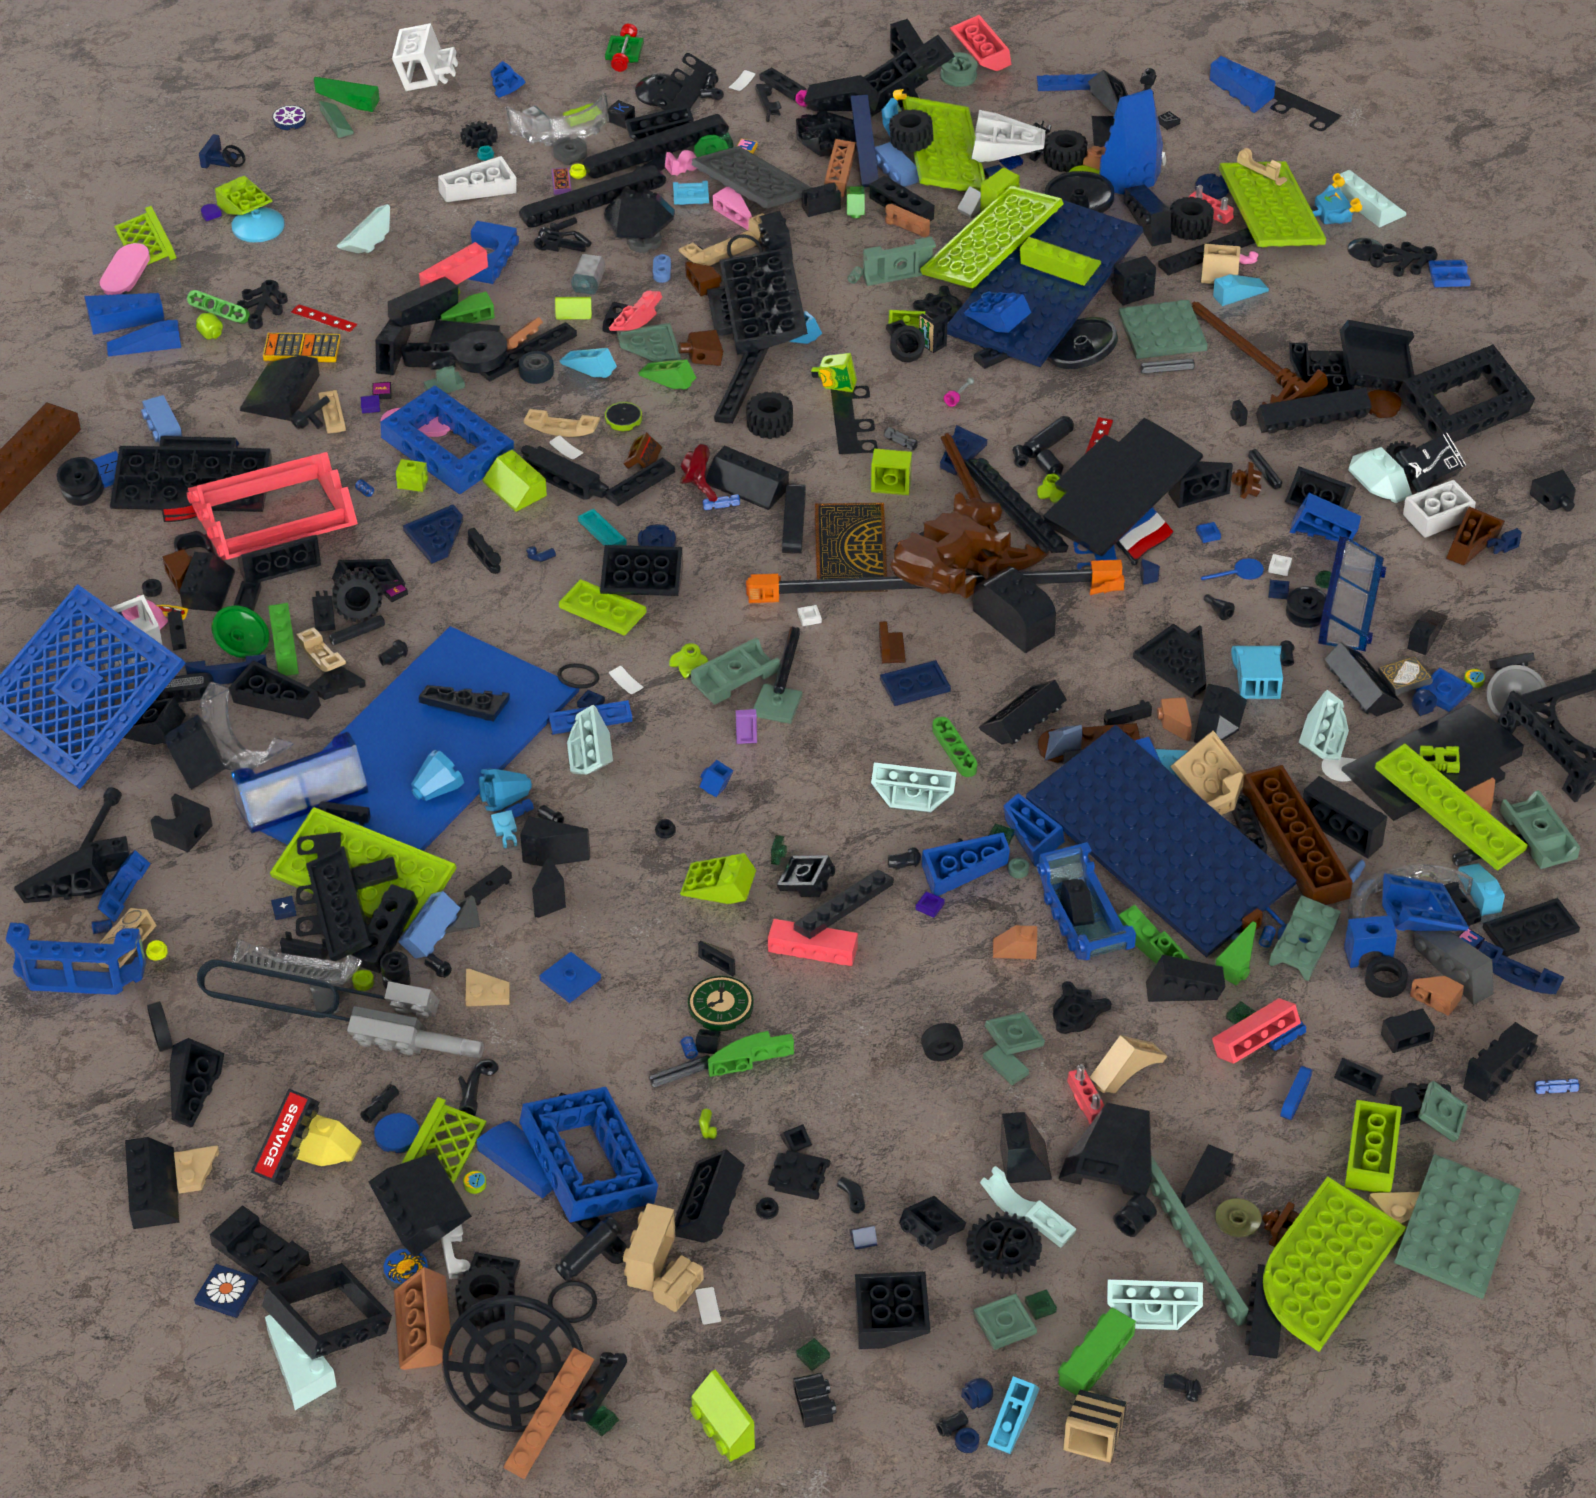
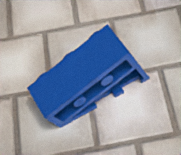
M1019 793L1003 805L1005 820L1034 867L1039 864L1040 854L1054 851L1065 842L1063 827Z

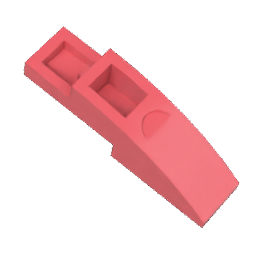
M644 292L634 306H627L611 324L609 330L629 331L647 324L657 314L654 307L662 299L661 292Z

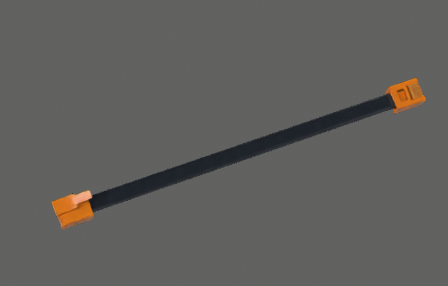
M1121 560L1091 561L1090 569L1021 572L1034 584L1090 582V595L1124 590L1125 580L1124 575H1122ZM972 573V574H966V575H965V576H969V575H975V576H977L976 585H977L978 583L982 582L983 580H985L984 576H983V575H980L979 573ZM754 574L746 580V596L749 598V603L779 602V594L923 588L907 583L897 576L781 581V575L778 576V574Z

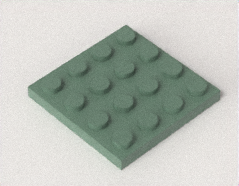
M1189 300L1119 308V316L1136 359L1207 351L1208 344Z

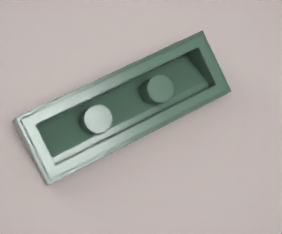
M319 101L321 113L338 138L354 134V131L336 104Z

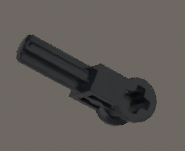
M547 227L541 228L538 232V237L534 240V246L541 251L551 250L558 252L561 247L585 252L587 247L585 242L563 238V233L552 231Z

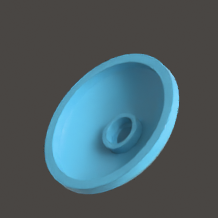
M260 207L244 215H237L233 219L231 226L234 235L243 241L264 242L277 237L283 231L285 223L283 216L278 211L268 207Z

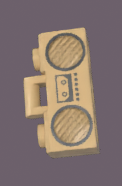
M130 908L117 925L112 927L105 935L100 944H113L117 932L125 928L139 929L143 942L157 925L148 910ZM137 947L118 958L120 968L135 952ZM99 963L101 967L109 968L107 964Z

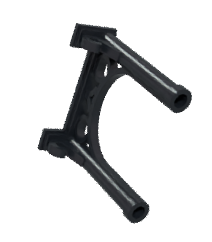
M1596 669L1592 670L1591 673L1519 695L1518 692L1511 691L1497 720L1511 734L1517 726L1522 725L1569 774L1562 790L1574 802H1578L1581 795L1589 792L1596 784L1594 782L1596 780V759H1592L1596 758V748L1582 743L1562 726L1556 715L1555 706L1560 701L1596 690ZM1537 712L1548 716V718L1541 717ZM1574 751L1584 754L1585 758L1579 757Z

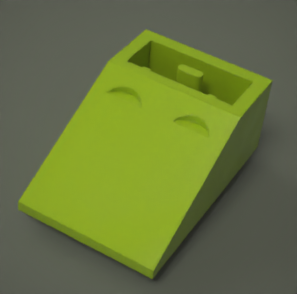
M245 175L215 188L217 205L226 214L244 215L272 202V199Z
M745 853L691 863L680 894L681 896L724 904L743 902L748 897L756 869Z

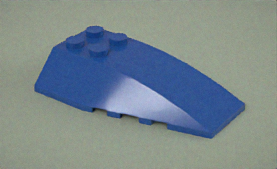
M1148 89L1119 99L1114 115L1115 122L1109 131L1111 135L1109 141L1105 143L1106 151L1100 159L1099 175L1104 176L1112 183L1114 192L1117 194L1125 195V188L1143 184L1147 187H1152L1155 185L1161 172L1163 141L1153 91Z

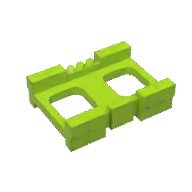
M1420 746V756L1422 758L1423 756L1435 755V761L1427 762L1436 770L1441 771L1442 769V771L1446 770L1447 773H1459V747L1446 746V749L1444 747H1435L1434 749L1433 746ZM1444 756H1456V762L1444 761Z

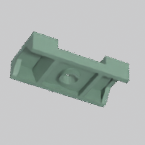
M932 236L915 239L913 245L882 250L881 246L863 249V278L867 286L923 276L920 268L932 258L933 248H936ZM904 261L902 265L897 266L899 262Z
M756 637L691 670V682L715 705L731 697V690L758 676L766 679L777 673L780 660L778 658L771 660L763 652L759 639Z
M1539 790L1535 791L1526 801L1513 805L1507 799L1502 800L1500 813L1509 826L1515 825L1531 847L1530 855L1540 869L1578 859L1581 847Z
M1301 895L1286 929L1271 953L1268 965L1274 966L1282 962L1298 968L1303 978L1309 981L1334 932L1341 911ZM1305 938L1309 940V942L1303 943L1299 939Z

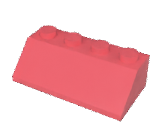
M980 15L950 27L952 33L981 66L999 71L1012 65L1008 47Z

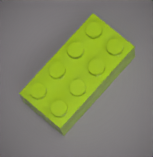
M1356 1100L1345 1188L1375 1193H1391L1402 1107Z

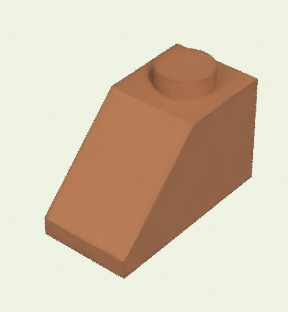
M1185 697L1161 699L1160 707L1157 708V718L1161 720L1163 728L1186 741H1190L1192 725Z
M1494 778L1464 792L1491 814L1495 788Z
M1015 925L993 939V958L1036 959L1037 926Z

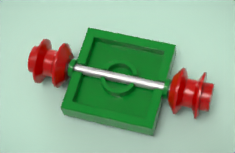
M624 24L620 36L611 35L605 60H611V66L615 71H625L628 63L639 61L644 38L636 37L638 30L633 24Z

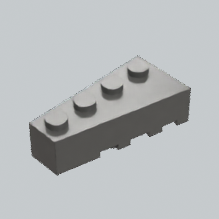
M1414 931L1415 948L1443 976L1464 985L1463 995L1473 1005L1494 994L1491 958L1451 931Z

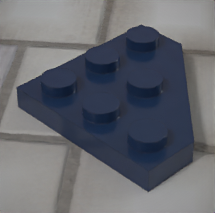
M452 504L403 525V530L429 562L433 564L449 557L463 523V515Z

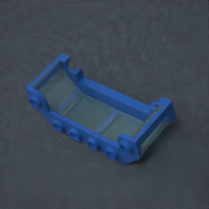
M1088 842L1040 854L1039 864H1037V870L1043 884L1045 903L1050 905L1053 919L1058 921L1062 936L1067 938L1069 950L1073 951L1076 958L1081 960H1090V957L1121 949L1135 948L1136 932L1133 927L1122 925L1094 872L1095 864L1088 858V853L1091 852ZM1071 879L1084 880L1090 891L1094 924L1073 926L1060 902L1062 881Z

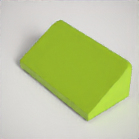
M555 297L556 319H591V297Z
M889 310L888 324L903 320L907 326H914L919 329V315L925 314V311Z

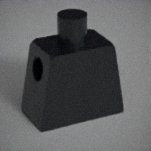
M1564 470L1532 480L1530 495L1548 510L1553 511L1563 508L1566 512H1569L1575 506L1574 497L1576 489Z

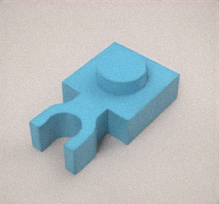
M512 811L492 814L491 820L496 837L503 835L502 844L504 849L507 848V840H512L514 846H517L516 836L512 834L517 832Z

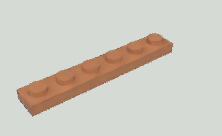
M573 1348L503 1468L525 1480L592 1366L594 1358Z

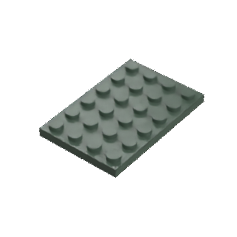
M1434 1154L1394 1263L1483 1299L1521 1189Z

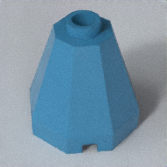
M434 750L428 755L411 783L413 788L411 792L418 800L427 801L458 789L464 784V780L459 770L455 772L453 769L455 765L441 751Z
M488 768L482 769L481 773L484 776L479 777L480 798L482 802H487L488 806H485L487 811L504 809L527 796L532 788L531 780L527 778L526 774Z

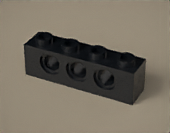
M885 175L870 184L869 198L881 206L886 207L888 204H893L930 221L934 220V204Z
M391 884L388 891L384 892L382 902L378 909H375L373 912L372 920L369 926H367L372 944L352 955L357 966L381 973V958L386 953L392 952L418 904L414 891Z

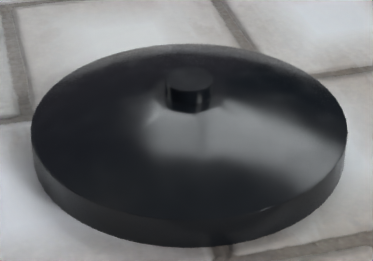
M1072 171L1058 175L1046 185L1044 191L1046 195L1062 198L1064 201L1100 213H1104L1112 206L1115 193L1112 183L1107 178L1088 171Z
M1086 317L1077 319L1049 355L1048 359L1053 365L1063 369H1078L1093 365L1108 356L1118 342L1116 328L1111 321L1105 318Z

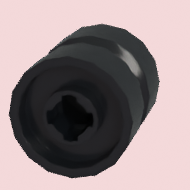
M398 951L386 953L380 960L384 988L387 989L388 981L410 985L411 977L407 956Z
M1135 1194L1126 1203V1206H1123L1114 1215L1113 1220L1122 1233L1129 1237H1135L1157 1215V1210L1149 1198L1142 1194Z

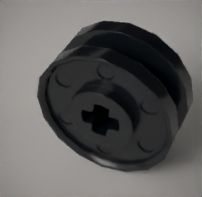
M1302 586L1295 588L1289 593L1286 616L1294 625L1312 628L1319 626L1327 618L1328 597L1320 589Z

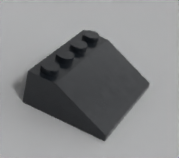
M298 355L269 362L241 405L240 411L290 421L291 414L297 409L299 410L320 376L318 359Z
M605 545L600 594L679 596L683 572V548Z
M435 1153L389 1167L368 1181L401 1243L413 1256L419 1255L472 1217Z

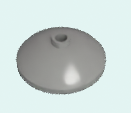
M1521 665L1507 666L1495 673L1489 681L1486 692L1487 702L1493 714L1499 718L1511 691L1518 692L1521 695L1544 688L1546 684L1537 672Z

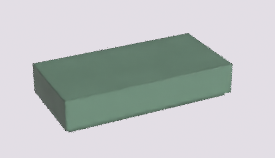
M999 1045L983 1053V1059L1011 1085L1029 1075V1069L1013 1054L1005 1055Z

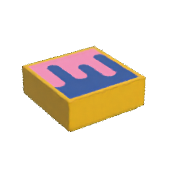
M741 138L737 146L753 154L757 148V141Z

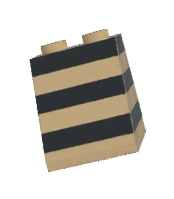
M1080 1389L1066 1421L1063 1450L1111 1463L1125 1419L1127 1402L1115 1397H1107L1093 1391Z

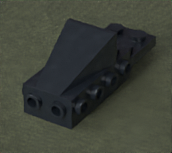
M936 35L912 52L907 48L864 76L880 94L875 112H870L872 117L879 113L891 98H894L893 92L895 90L903 89L902 94L919 98L915 89L929 80L927 75L955 57L939 35ZM898 100L899 107H904L903 100Z

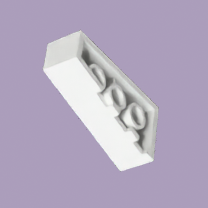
M502 156L438 176L439 193L446 202L516 193V176Z

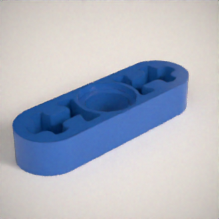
M1305 1066L1300 1067L1285 1099L1280 1117L1292 1121L1309 1085L1313 1069Z

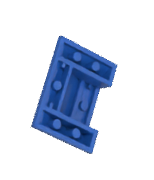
M1384 874L1382 906L1387 915H1391L1396 929L1401 931H1468L1469 926L1444 884Z

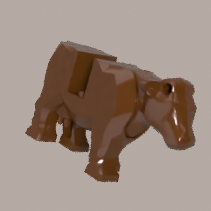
M958 492L955 494L954 509L951 513H942L935 520L924 523V537L912 532L908 539L900 541L894 551V559L890 564L892 571L897 577L912 585L931 589L942 595L947 593L959 594L967 599L974 593L977 576H965V569L977 572L987 579L999 572V558L996 556L988 557L982 550L994 551L996 554L1001 555L1011 547L1010 532L995 533L985 527L1001 519L1002 509L1000 503L985 502L976 497L965 499L964 495Z

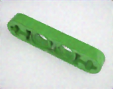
M197 290L189 292L187 296V302L191 306L239 324L248 322L250 313L246 308ZM198 297L200 299H203L202 303L199 301H195L194 298ZM214 300V307L209 309L208 302ZM228 305L229 312L227 314H223V307ZM235 311L242 313L243 317L234 315Z
M946 717L935 718L932 731L958 772L964 777L974 776L977 773V761L951 721ZM953 738L955 741L947 742L945 739ZM961 751L964 755L957 756L954 753Z

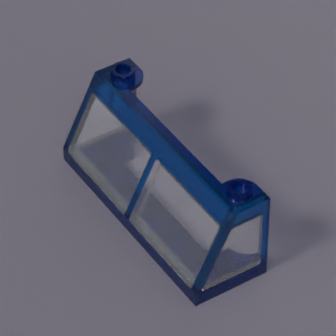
M1339 536L1322 613L1318 644L1336 647L1342 642L1354 650L1366 652L1367 644L1372 643L1373 633L1369 631L1379 582L1381 578H1385L1387 567L1383 566V557L1348 537Z
M349 732L335 736L332 740V748L255 774L250 768H241L231 772L236 805L251 834L309 814L313 807L319 809L321 801L340 803L368 793L358 750Z

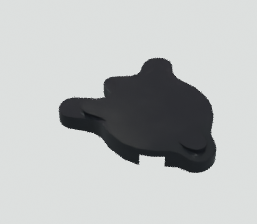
M941 286L937 295L928 293L925 299L916 300L913 303L914 309L925 311L932 319L944 314L948 317V322H950L962 306L961 301L950 294L948 286Z
M1064 982L1062 984V995L1053 1006V1019L1056 1023V1030L1062 1034L1087 1030L1095 1023L1099 1014L1111 1009V1001L1107 998L1093 1000L1091 999L1092 992L1089 989L1080 990L1072 982Z

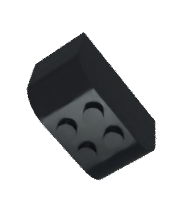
M1008 566L974 587L973 612L1024 653L1029 652L1055 636L1056 610L1051 598L1014 567Z

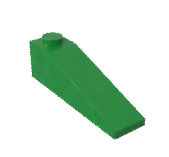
M314 77L316 93L357 110L373 112L380 101L378 86Z

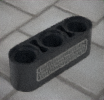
M209 673L175 676L156 698V701L173 697L177 703L210 699L214 695L213 676Z

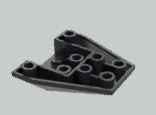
M819 111L815 115L805 114L801 118L796 119L797 140L820 157L832 154L835 139L856 142L853 119L827 111ZM838 146L841 150L847 148V147Z
M1289 342L1290 362L1298 377L1307 383L1318 369L1327 376V386L1314 396L1355 388V385L1348 384L1343 351L1308 350V343Z
M1106 1103L1065 1158L1058 1178L1059 1181L1081 1185L1084 1178L1118 1185L1123 1193L1127 1195L1142 1194L1146 1196L1152 1180L1150 1111Z

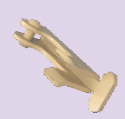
M1244 148L1239 152L1237 163L1275 180L1276 185L1281 186L1287 182L1285 177L1278 178L1281 167L1280 163L1271 160L1270 164H1266V167L1252 159V152L1249 148Z

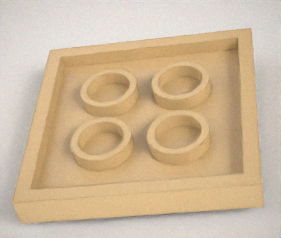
M1214 731L1206 735L1170 766L1180 780L1206 803L1215 800L1219 795H1224L1222 792V781L1228 775L1241 772L1243 774V787L1244 775L1247 774Z

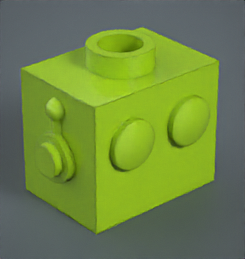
M401 459L396 469L397 488L423 492L428 482L427 463Z

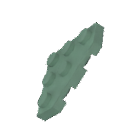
M670 323L645 326L629 331H617L618 342L622 349L654 362L681 360Z

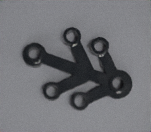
M1403 242L1400 249L1388 243L1384 245L1383 252L1392 256H1385L1378 251L1372 252L1370 263L1373 267L1379 268L1383 263L1402 261L1393 270V275L1401 277L1404 275V269L1413 260H1418L1417 263L1411 265L1410 272L1413 275H1419L1426 262L1436 260L1438 254L1432 246H1425L1421 249L1410 242Z
M266 280L257 289H244L242 291V298L244 300L238 301V306L248 310V308L257 305L255 312L248 318L249 328L260 329L263 326L261 316L266 305L272 310L274 315H281L283 313L281 304L287 303L288 298L286 293L278 290V282ZM262 294V296L252 299L254 296ZM273 295L275 298H277V302H278L279 304H276V303L270 298V296Z

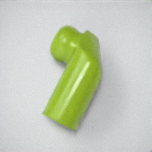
M703 1109L699 1118L701 1133L705 1139H715L717 1136V1128L710 1127L712 1117L710 1109Z

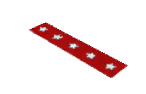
M300 304L290 312L347 332H351L358 325Z
M1098 417L1086 453L1104 435L1108 436L1113 422L1112 419Z

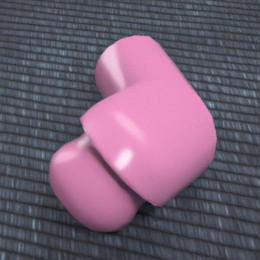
M1250 251L1249 256L1240 254L1239 263L1243 265L1254 264L1258 261L1259 254L1254 251Z

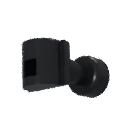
M1147 68L1142 73L1140 83L1144 84L1142 91L1151 89L1152 85H1154L1157 75L1152 68Z

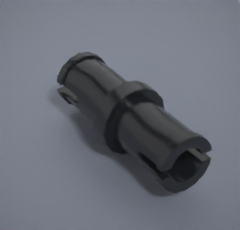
M389 1084L380 1095L374 1096L371 1100L372 1103L360 1113L361 1118L365 1122L371 1123L381 1112H385L388 1109V1104L399 1095L397 1087Z

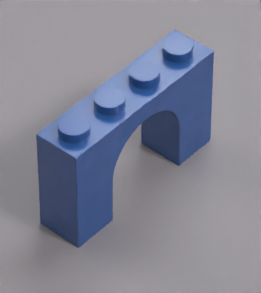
M476 221L471 229L472 244L476 242L481 247L490 248L495 251L487 254L488 267L471 276L468 280L493 284L496 278H499L502 268L506 266L509 256H512L514 247L519 243L517 228Z

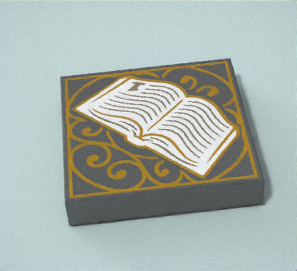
M1416 656L1378 667L1379 674L1395 695L1433 683L1431 675Z

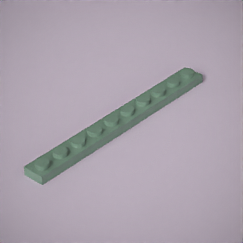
M1151 1155L1152 1180L1150 1189L1152 1194L1158 1197L1164 1213H1168L1174 1229L1178 1230L1182 1235L1184 1245L1192 1251L1195 1263L1202 1267L1207 1282L1212 1283L1216 1296L1225 1304L1229 1317L1233 1318L1238 1326L1247 1323L1249 1309Z

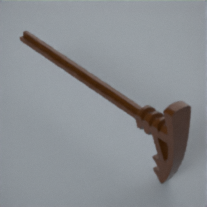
M1195 301L1192 303L1194 313L1275 376L1276 383L1281 385L1283 390L1277 397L1272 394L1270 403L1311 397L1327 386V376L1318 369L1306 383L1295 373L1291 372L1289 368L1282 369L1202 304Z
M945 433V436H941V441L969 499L976 497L982 500L952 436L949 433ZM994 523L985 526L993 532L998 533ZM1028 544L1025 545V549L1010 547L1001 555L990 551L993 556L999 558V571L1008 566L1014 567L1018 571L1026 569L1040 562L1049 554V551L1045 554L1037 545L1034 548Z

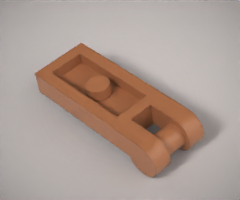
M893 204L886 205L885 212L887 215L885 216V222L887 224H895L924 238L929 235L930 220Z
M540 317L530 321L506 339L508 344L507 352L528 339L526 335L529 334L531 336L539 330L538 326L543 323Z

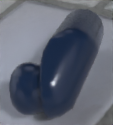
M535 546L526 549L527 557L531 560L543 562L556 557L553 548L538 552Z

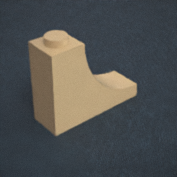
M1120 1035L1090 1078L1096 1083L1094 1086L1102 1093H1116L1136 1072L1148 1065L1163 1063L1167 1055L1152 1042Z

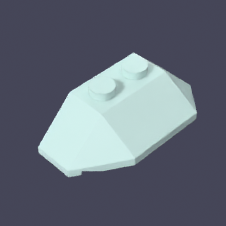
M387 204L377 207L337 247L354 253L371 252L375 248L374 245L385 239L384 236L389 232L390 206Z
M1382 447L1371 449L1352 457L1348 470L1370 493L1382 498L1391 499L1394 503L1401 502L1406 497L1412 495L1404 469Z
M1326 690L1307 715L1299 743L1322 759L1339 760L1341 758L1349 732L1346 715L1343 711V701Z
M591 705L576 715V722L571 729L567 741L570 772L573 774L587 775L613 762L610 732L597 708Z
M874 763L871 783L890 808L931 813L954 794L956 772Z
M1108 1280L1107 1304L1136 1321L1135 1329L1178 1330L1203 1306V1282Z

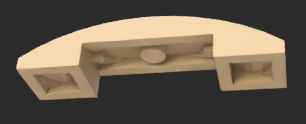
M530 409L524 419V424L551 435L577 437L593 433L600 421V417L582 415L580 420L548 417L547 411Z
M314 627L296 634L302 648L320 670L327 672L346 664V661L338 652L333 653L323 642L322 635Z

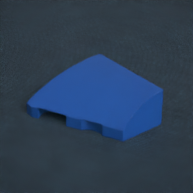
M504 61L500 62L491 71L493 86L496 90L495 95L498 98L512 93L526 83Z

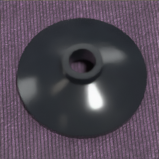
M1357 238L1348 245L1349 254L1361 261H1370L1372 252L1378 251L1383 253L1384 251L1382 244L1371 238Z

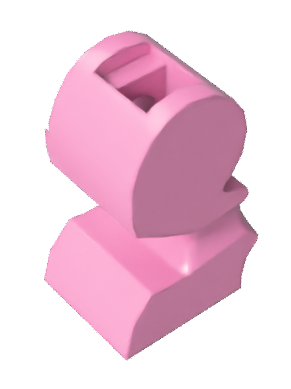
M689 150L682 151L678 159L672 153L666 152L665 168L671 175L676 176L680 173H685L687 169L694 171L697 168L692 166V159L697 157Z

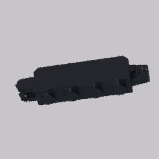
M529 445L522 446V458L546 479V482L583 500L590 499L593 495L603 498L605 497V491L609 490V486L600 481V475L541 446L537 449Z

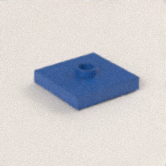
M572 952L539 975L541 982L569 1003L601 980L600 973Z

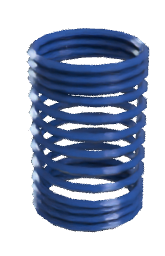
M362 479L356 482L355 488L366 497L372 496L374 493L372 486Z
M111 919L92 922L93 934H97L98 929L100 933V928L101 933L102 928L103 932L104 928L106 932V927L107 932L108 927L109 931L112 928Z
M1264 927L1259 939V944L1262 947L1268 948L1271 946L1276 933L1274 927Z
M691 1036L684 1037L680 1041L687 1059H693L698 1055L694 1040ZM684 1040H686V1041H688V1042H690V1043H687V1044L684 1043V1044H683L682 1042H683Z

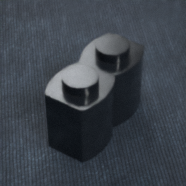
M822 1372L793 1378V1388L804 1428L833 1422V1414H836V1405L834 1399H829L828 1394L831 1393L828 1379L824 1380Z

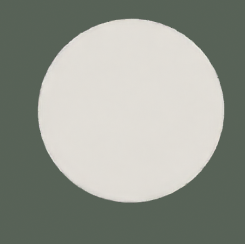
M1341 757L1339 760L1324 759L1322 761V770L1333 780L1351 781L1341 769L1357 759Z

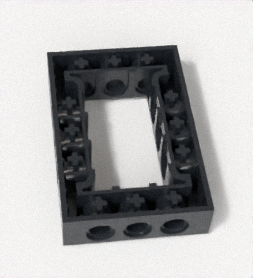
M1494 344L1405 379L1398 392L1400 398L1432 440L1448 433L1453 443L1529 412L1535 400L1533 394ZM1482 373L1488 381V385L1493 387L1498 396L1449 415L1435 395L1441 392L1445 393L1448 389L1456 386L1460 387L1468 381H1475L1479 379Z

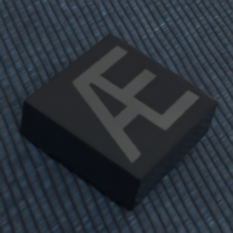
M1170 111L1158 116L1159 124L1166 130L1180 124L1181 119Z

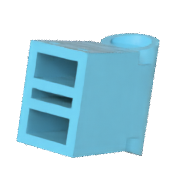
M1232 646V661L1237 669L1239 692L1245 699H1281L1283 674L1280 656L1282 646Z

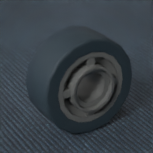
M532 351L524 354L519 359L520 377L525 382L531 384H540L550 380L554 374L552 357L542 351Z

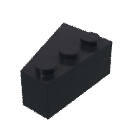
M908 18L890 24V52L894 57L907 48L912 52L924 44Z
M1167 955L1161 956L1146 981L1148 1002L1218 1000L1226 987L1222 966Z

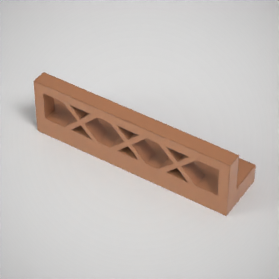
M835 139L824 185L835 183L841 192V197H844L854 159L856 142ZM838 146L847 147V148L841 150ZM842 156L843 159L838 160L836 157ZM839 166L841 169L835 170L834 167ZM836 176L839 180H833L830 178Z

